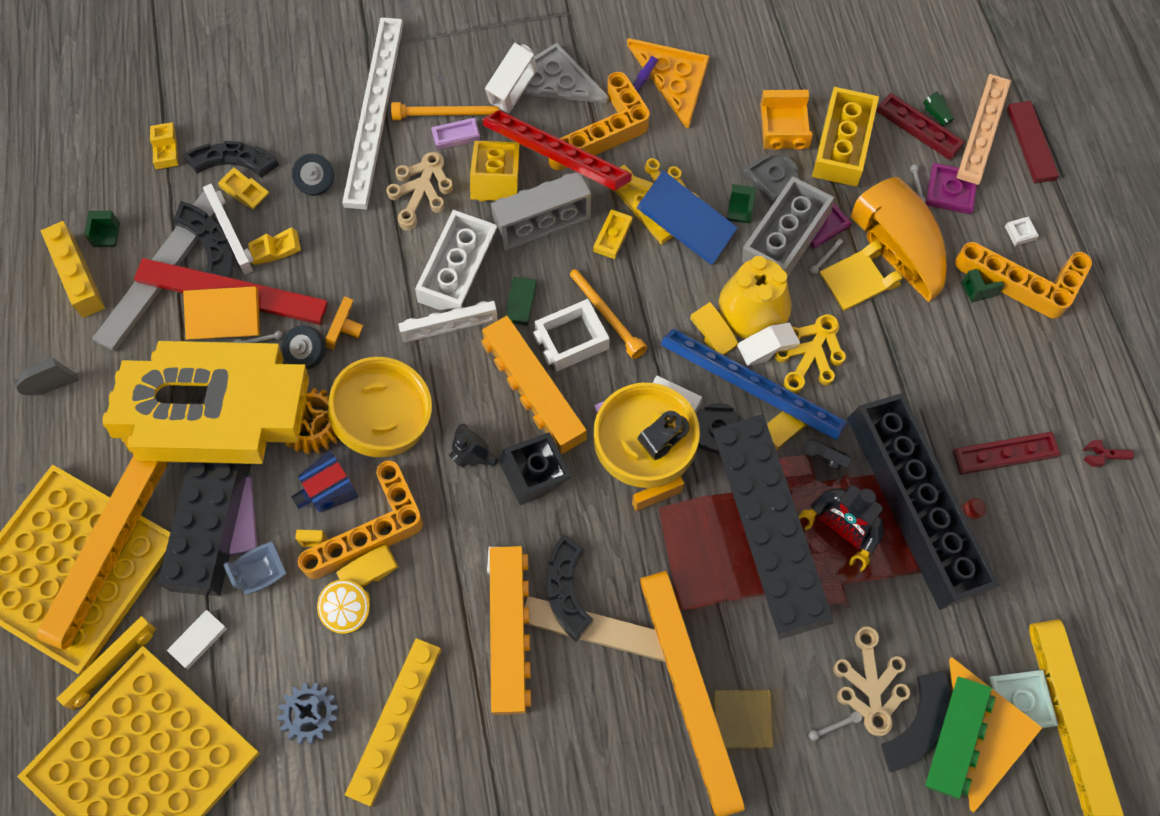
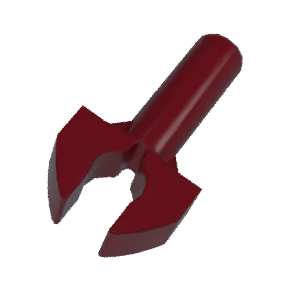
M1093 440L1082 449V451H1094L1096 454H1099V456L1087 455L1083 459L1092 467H1102L1106 459L1132 460L1134 458L1133 450L1106 449L1102 445V440Z

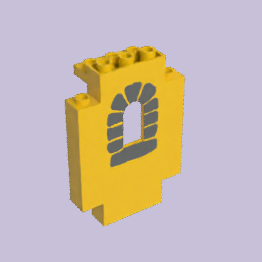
M158 341L156 350L152 352L151 361L122 360L120 369L115 374L114 390L109 394V407L103 415L102 422L111 438H121L129 452L133 453L136 461L263 464L267 442L298 443L309 376L305 365L283 364V356L279 344ZM168 385L208 386L204 404L160 403L155 397L162 387Z

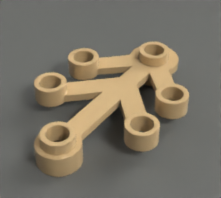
M437 152L425 154L422 161L410 167L401 165L395 170L397 179L402 182L407 181L410 176L423 172L420 178L401 186L391 184L387 187V195L391 200H397L402 195L414 191L407 208L398 215L399 226L403 230L409 231L417 226L415 212L424 193H426L430 201V207L433 212L440 213L444 210V201L441 197L437 196L430 182L433 174L438 181L441 193L449 194L453 190L452 181L446 178L442 171L444 158ZM445 184H448V185H449V186L446 187V188L442 187V186L445 185ZM435 203L441 204L440 206H434Z
M862 627L855 635V643L862 649L866 679L851 668V664L844 659L838 660L834 664L833 671L838 677L847 678L869 697L870 707L855 696L854 690L850 687L841 688L837 693V699L843 705H850L864 717V726L870 734L884 736L892 728V713L901 702L909 698L910 689L905 684H897L891 691L892 697L883 707L880 695L894 677L905 670L906 663L899 656L892 657L887 663V669L878 679L873 647L877 645L879 636L875 629ZM861 636H867L870 639V643L864 644L861 641ZM893 661H897L900 663V670H896L893 668ZM838 664H844L847 668V672H840L838 670ZM897 688L904 690L905 697L902 698L897 695ZM843 691L850 694L851 698L849 701L842 698ZM874 718H879L882 721L881 727H876L873 724Z

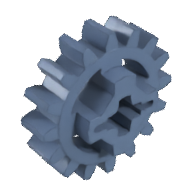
M306 682L303 683L302 690H298L295 686L292 687L294 694L292 696L286 694L283 696L287 701L286 705L278 706L279 709L284 711V714L277 717V720L280 722H285L280 728L281 731H290L287 738L294 740L297 737V743L301 745L304 744L306 739L311 745H315L316 737H319L322 741L326 740L324 732L333 733L334 729L330 726L331 723L339 722L334 713L340 711V707L332 705L337 698L334 695L328 696L330 690L327 687L320 691L318 683H314L312 689H310ZM311 696L308 700L300 701L303 697ZM326 705V717L324 719L322 709ZM301 708L312 711L317 720L307 717ZM294 709L295 718L292 721L291 714L292 710ZM318 726L317 729L306 732L309 727Z

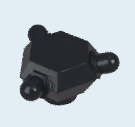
M460 424L455 431L451 448L453 451L449 454L450 458L462 468H465L468 464L474 466L480 463L492 467L496 466L498 458L490 454L488 444L477 433L470 430L466 424Z

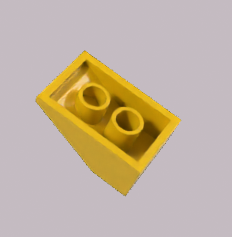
M474 141L470 171V199L484 202L518 194L519 143Z

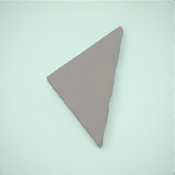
M558 43L534 56L537 72L522 95L597 103L609 102V96Z

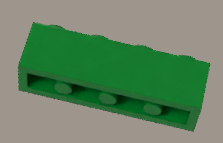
M957 676L926 780V789L959 801L962 794L968 796L972 779L967 778L969 768H976L980 751L975 750L978 739L984 740L988 724L983 723L985 713H992L996 699L995 696L991 695L992 687Z

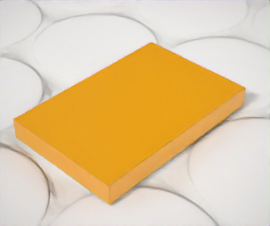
M258 287L183 291L186 340L260 336Z

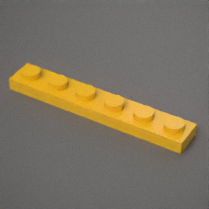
M417 638L415 639L345 796L370 807L373 806L442 651L441 648Z

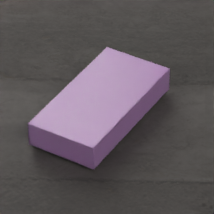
M475 118L431 127L437 150L481 140Z

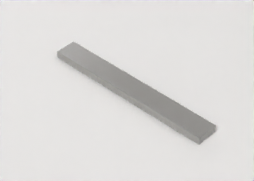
M203 191L193 205L205 211L214 220L216 214L206 193ZM177 226L152 260L180 266L199 239L187 229ZM135 281L92 339L103 347L116 352L162 288Z

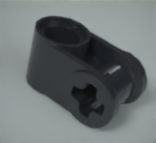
M667 411L651 426L640 433L638 441L653 460H658L664 457L673 446L689 433L690 424L685 417L676 411Z

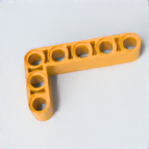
M614 72L608 77L607 95L618 113L559 139L573 146H580L578 148L595 156L646 133L649 127L650 112L628 77L622 72ZM548 158L549 166L552 169L560 171L568 168Z
M975 242L966 243L955 259V266L961 272L967 274L970 270L978 269L985 284L1003 281L1005 286L1001 293L1052 319L1061 317L1073 303L1092 265V260L1086 253H1073L1063 265L1053 283Z
M385 461L377 468V477L393 511L302 552L298 558V566L308 578L319 579L343 568L380 546L387 545L389 547L421 531L423 519L397 463ZM390 472L396 473L394 478L384 479L386 474ZM397 495H406L404 500L400 502L394 501ZM407 517H416V520L412 524L404 523V520ZM384 527L392 528L388 535H380V531ZM360 538H367L365 545L356 546V542ZM336 549H343V552L339 557H331L333 551H335ZM318 560L315 568L307 569L310 561Z

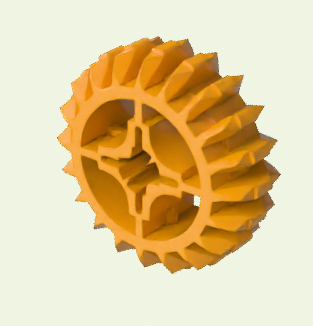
M314 387L311 393L307 391L300 433L308 432L310 436L299 435L298 443L285 442L288 448L294 447L295 452L299 453L303 450L305 454L309 455L311 450L314 449L315 453L319 454L321 447L329 450V442L337 444L335 437L337 435L330 425L328 411L313 409V406H318L328 410L330 395L324 389L320 393ZM310 414H311L312 417H313V418H312V419H313V422H311L312 428H311L310 425H309V424H310L309 421L311 420Z

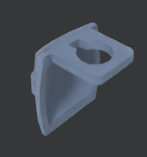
M273 542L250 550L233 563L227 562L224 564L233 587L243 590L245 595L262 590L287 574Z

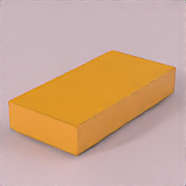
M680 476L668 484L647 488L635 493L632 501L635 511L682 493L684 482Z

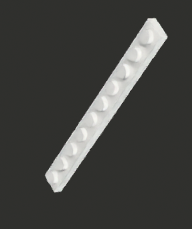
M380 18L342 202L344 208L367 210L402 35V19Z

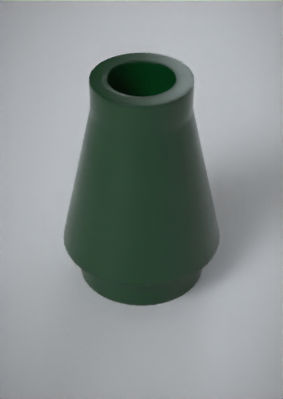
M937 91L924 100V109L943 126L948 125L955 119L943 94L940 95Z

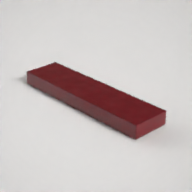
M892 93L877 106L876 112L949 161L965 143V141Z
M1025 101L1009 104L1007 111L1034 184L1057 180L1059 174L1032 102Z
M1053 431L955 448L953 450L960 475L1058 458L1061 455Z

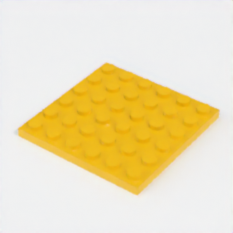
M52 464L0 532V626L81 675L91 665L162 565L170 532L140 516L72 644L67 649L62 650L37 639L38 629L110 497Z
M142 646L17 777L56 816H205L259 756L260 752L154 654Z

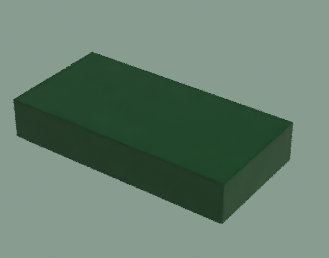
M513 277L505 316H508L513 324L529 325L537 280Z

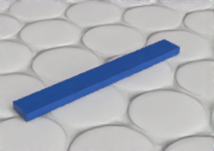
M672 329L661 342V345L835 440L839 438L848 423L844 419L676 329Z

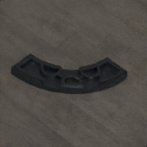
M224 141V143L214 145L208 143L183 154L186 162L197 174L218 165H238L248 168L260 177H263L279 166L278 160L267 151L238 141Z
M180 201L173 220L174 225L187 229L201 241L207 253L206 273L232 278V252L220 225L208 216L205 211L190 203Z
M563 534L554 547L549 559L546 590L551 610L557 622L568 636L577 642L593 623V618L582 608L573 588L574 570L584 553V548Z
M945 670L917 677L919 704L915 719L899 737L881 744L889 773L900 770L920 759L939 738L949 707V685Z

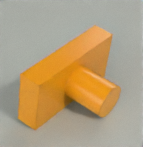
M344 296L326 336L325 343L327 348L335 349L342 332L359 338L364 325L348 319L352 310L353 299Z

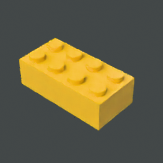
M838 87L833 88L812 177L855 187L858 186L864 168L879 96Z

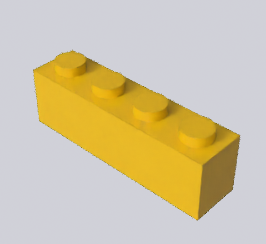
M61 221L40 230L71 305L82 318H85L105 309L76 238L65 222Z

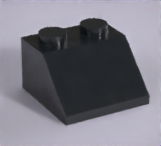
M550 432L503 449L499 458L500 466L519 505L545 496L572 477Z

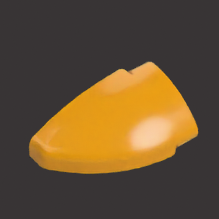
M900 177L886 179L865 191L857 199L851 213V218L867 232L866 236L869 243L878 241L882 247V250L879 251L881 255L930 302L944 288L947 270L944 240L933 214L925 202Z

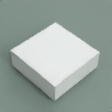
M1029 217L1007 222L1005 225L1014 246L1035 241L1039 237Z

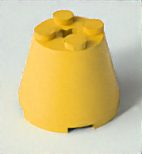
M755 256L752 260L745 262L721 290L718 302L719 312L733 334L747 339L769 326L788 322L792 303L787 283V274L774 261L765 259L762 256Z

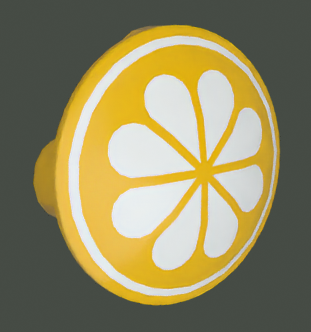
M346 579L336 580L328 584L319 596L317 603L319 618L333 632L345 634L356 631L365 623L368 617L370 595L354 581Z

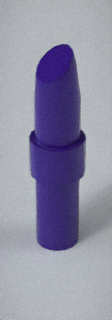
M651 56L637 75V79L633 83L637 92L649 79L652 70L659 61L657 58Z

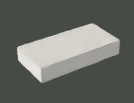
M206 610L167 651L188 670L227 628Z

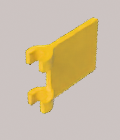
M878 241L870 243L862 251L820 271L821 277L843 311L886 290H892L900 286L901 283L899 281L902 280V277L898 271H894L883 278L872 259L879 257L881 254L879 251L882 250V247Z

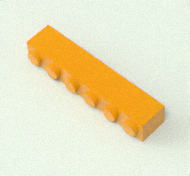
M505 316L482 329L483 340H481L484 349L487 353H493L497 368L500 372L505 371L508 376L506 379L513 391L518 390L521 395L519 398L526 410L531 409L535 415L533 420L540 430L543 428L546 433L550 432L560 454H564L587 440V430L509 317Z
M522 546L490 547L491 713L493 715L527 714L526 707H531V690H526V679H531V664L526 662L525 651H530V634H525V624H530L529 607L524 605V597H529V580L524 581V570H529L528 554H524Z

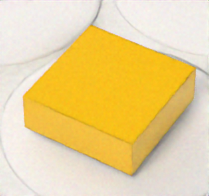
M296 530L295 539L302 547H314L328 540L323 530Z

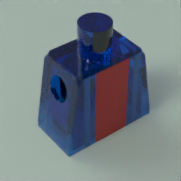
M331 450L299 474L298 478L304 489L291 496L298 509L313 502L319 512L327 511L359 497Z

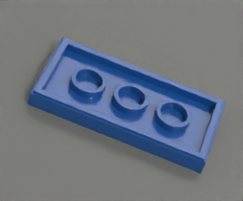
M664 170L659 174L636 207L710 265L716 261L738 228Z

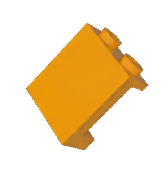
M763 90L760 107L764 149L801 150L810 147L812 131H809L807 111L809 90Z

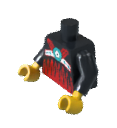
M854 485L849 486L845 490L836 488L824 491L810 505V510H803L798 516L799 520L802 517L809 520L804 530L811 528L815 516L819 514L818 518L857 549L862 547V551L856 553L850 560V565L857 558L862 560L863 566L859 571L864 570L869 565V554L874 553L884 536L883 520L880 517L883 508L875 501V493L870 489H863L861 491Z

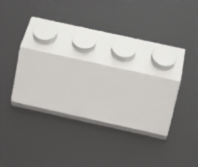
M453 210L415 288L417 302L438 310L461 307L498 226Z

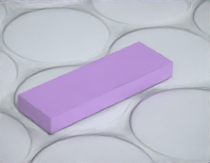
M246 477L230 546L231 556L245 554L257 547L251 477Z

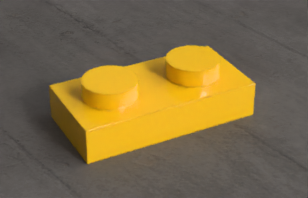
M611 209L593 246V252L616 259L632 224L633 217Z

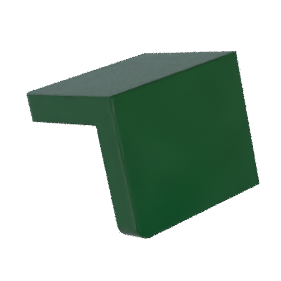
M732 184L727 220L750 224L756 187Z
M88 211L84 235L92 247H116L120 222L113 211Z
M978 269L968 271L962 281L971 303L998 296L1005 286L1003 281L985 284Z

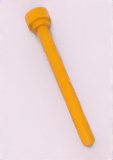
M401 102L391 103L393 121L402 120L406 116L490 115L500 110L498 106L406 107V104H401Z
M573 269L570 272L571 278L626 343V352L632 359L642 356L648 348L642 339L633 337L581 273Z

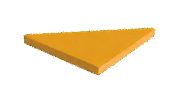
M628 38L627 46L643 68L651 56L659 60L650 74V79L685 128H689L710 56Z
M951 657L949 659L953 690L957 676L988 686L954 658ZM993 689L991 695L996 697L992 713L986 712L983 723L988 724L984 740L978 739L975 750L980 751L976 768H969L967 778L972 779L968 798L970 811L973 813L1042 730L1040 725Z

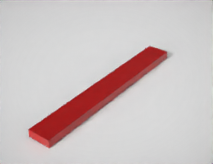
M501 110L483 118V126L614 191L632 181V174Z
M142 258L134 277L137 283L180 293L190 290L258 287L259 311L318 325L322 324L328 306L327 300Z

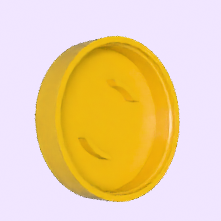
M368 357L348 365L336 377L328 400V417L337 437L350 449L370 457H391L409 450L424 434L432 411L431 395L422 377L407 364L387 357Z
M635 383L625 386L611 394L602 404L596 415L594 445L599 461L613 477L628 485L652 488L668 484L679 478L689 468L697 452L700 429L696 413L681 394L667 386L656 383ZM676 411L688 420L690 424L689 433L673 446L664 457L653 460L638 441V436L644 429L660 418L663 413Z

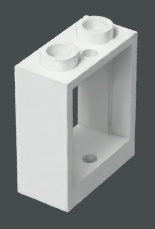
M514 42L485 87L490 104L498 106L500 110L507 114H510L537 72L533 51L524 44L520 46Z
M588 299L535 321L536 331L533 332L535 341L538 345L542 344L545 349L543 352L544 358L548 365H553L556 372L609 349V337ZM581 317L593 339L558 354L547 331Z

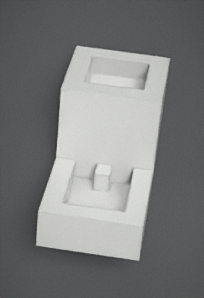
M784 323L769 326L739 342L737 346L747 366L767 362L778 351L794 349L800 344V341L791 324Z

